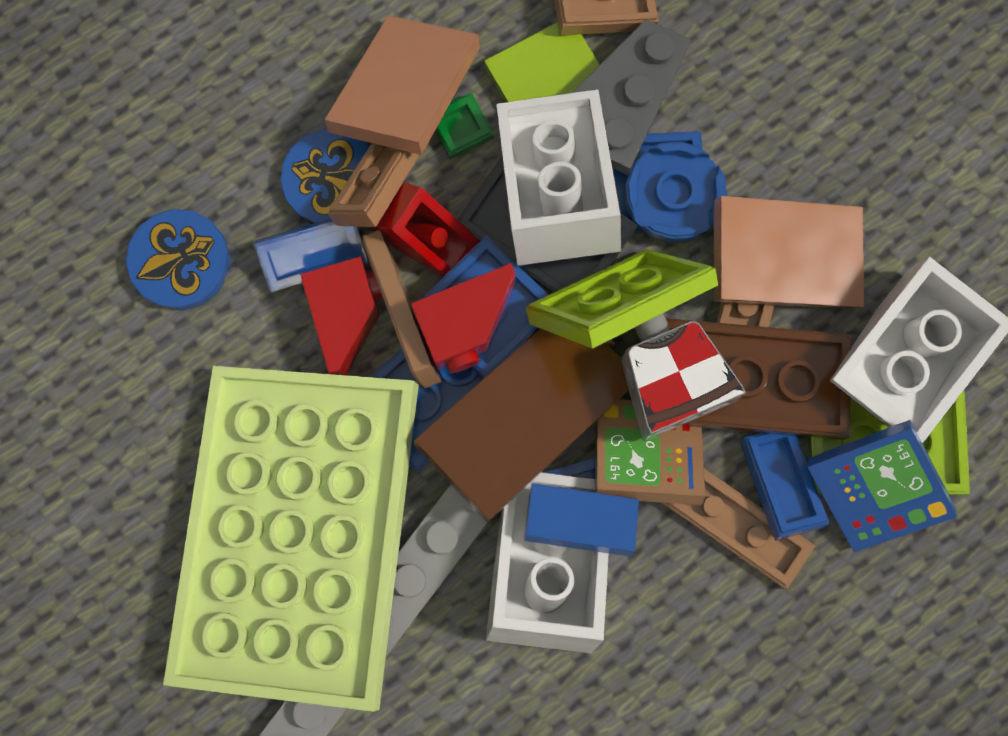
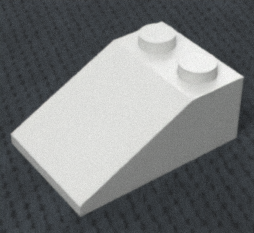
M599 90L496 104L517 266L621 252L620 210Z
M928 257L905 272L876 309L830 381L888 427L911 420L923 443L1007 335L1008 317L935 260Z
M540 473L501 512L486 641L592 653L604 640L609 553L524 541L529 490L532 483L595 493V479Z

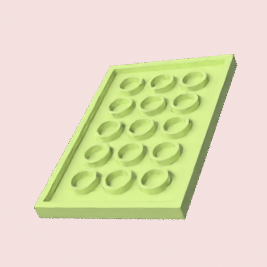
M213 366L163 682L164 686L372 712L380 709L419 386L415 381Z

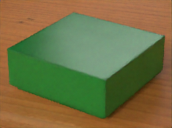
M472 92L450 102L435 130L450 160L494 139V133Z

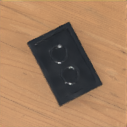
M502 155L458 221L480 241L487 235L517 264ZM620 213L622 251L637 230L638 225ZM620 252L518 266L547 288L556 292L610 267Z

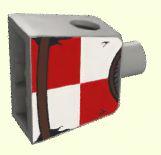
M662 313L634 327L641 343L626 349L621 359L643 441L730 405L746 393L743 385L697 321L688 322L671 330Z

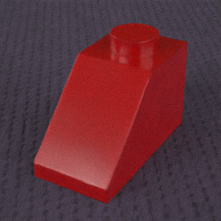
M405 182L402 183L377 226L368 227L373 232L380 230L390 246L441 277H444L480 242L476 236L422 187Z
M361 257L300 274L327 369L331 375H347L380 316L376 301L384 298L374 271H367Z
M512 263L411 303L438 371L448 367L450 373H457L480 362L478 355L487 351L515 285V270Z

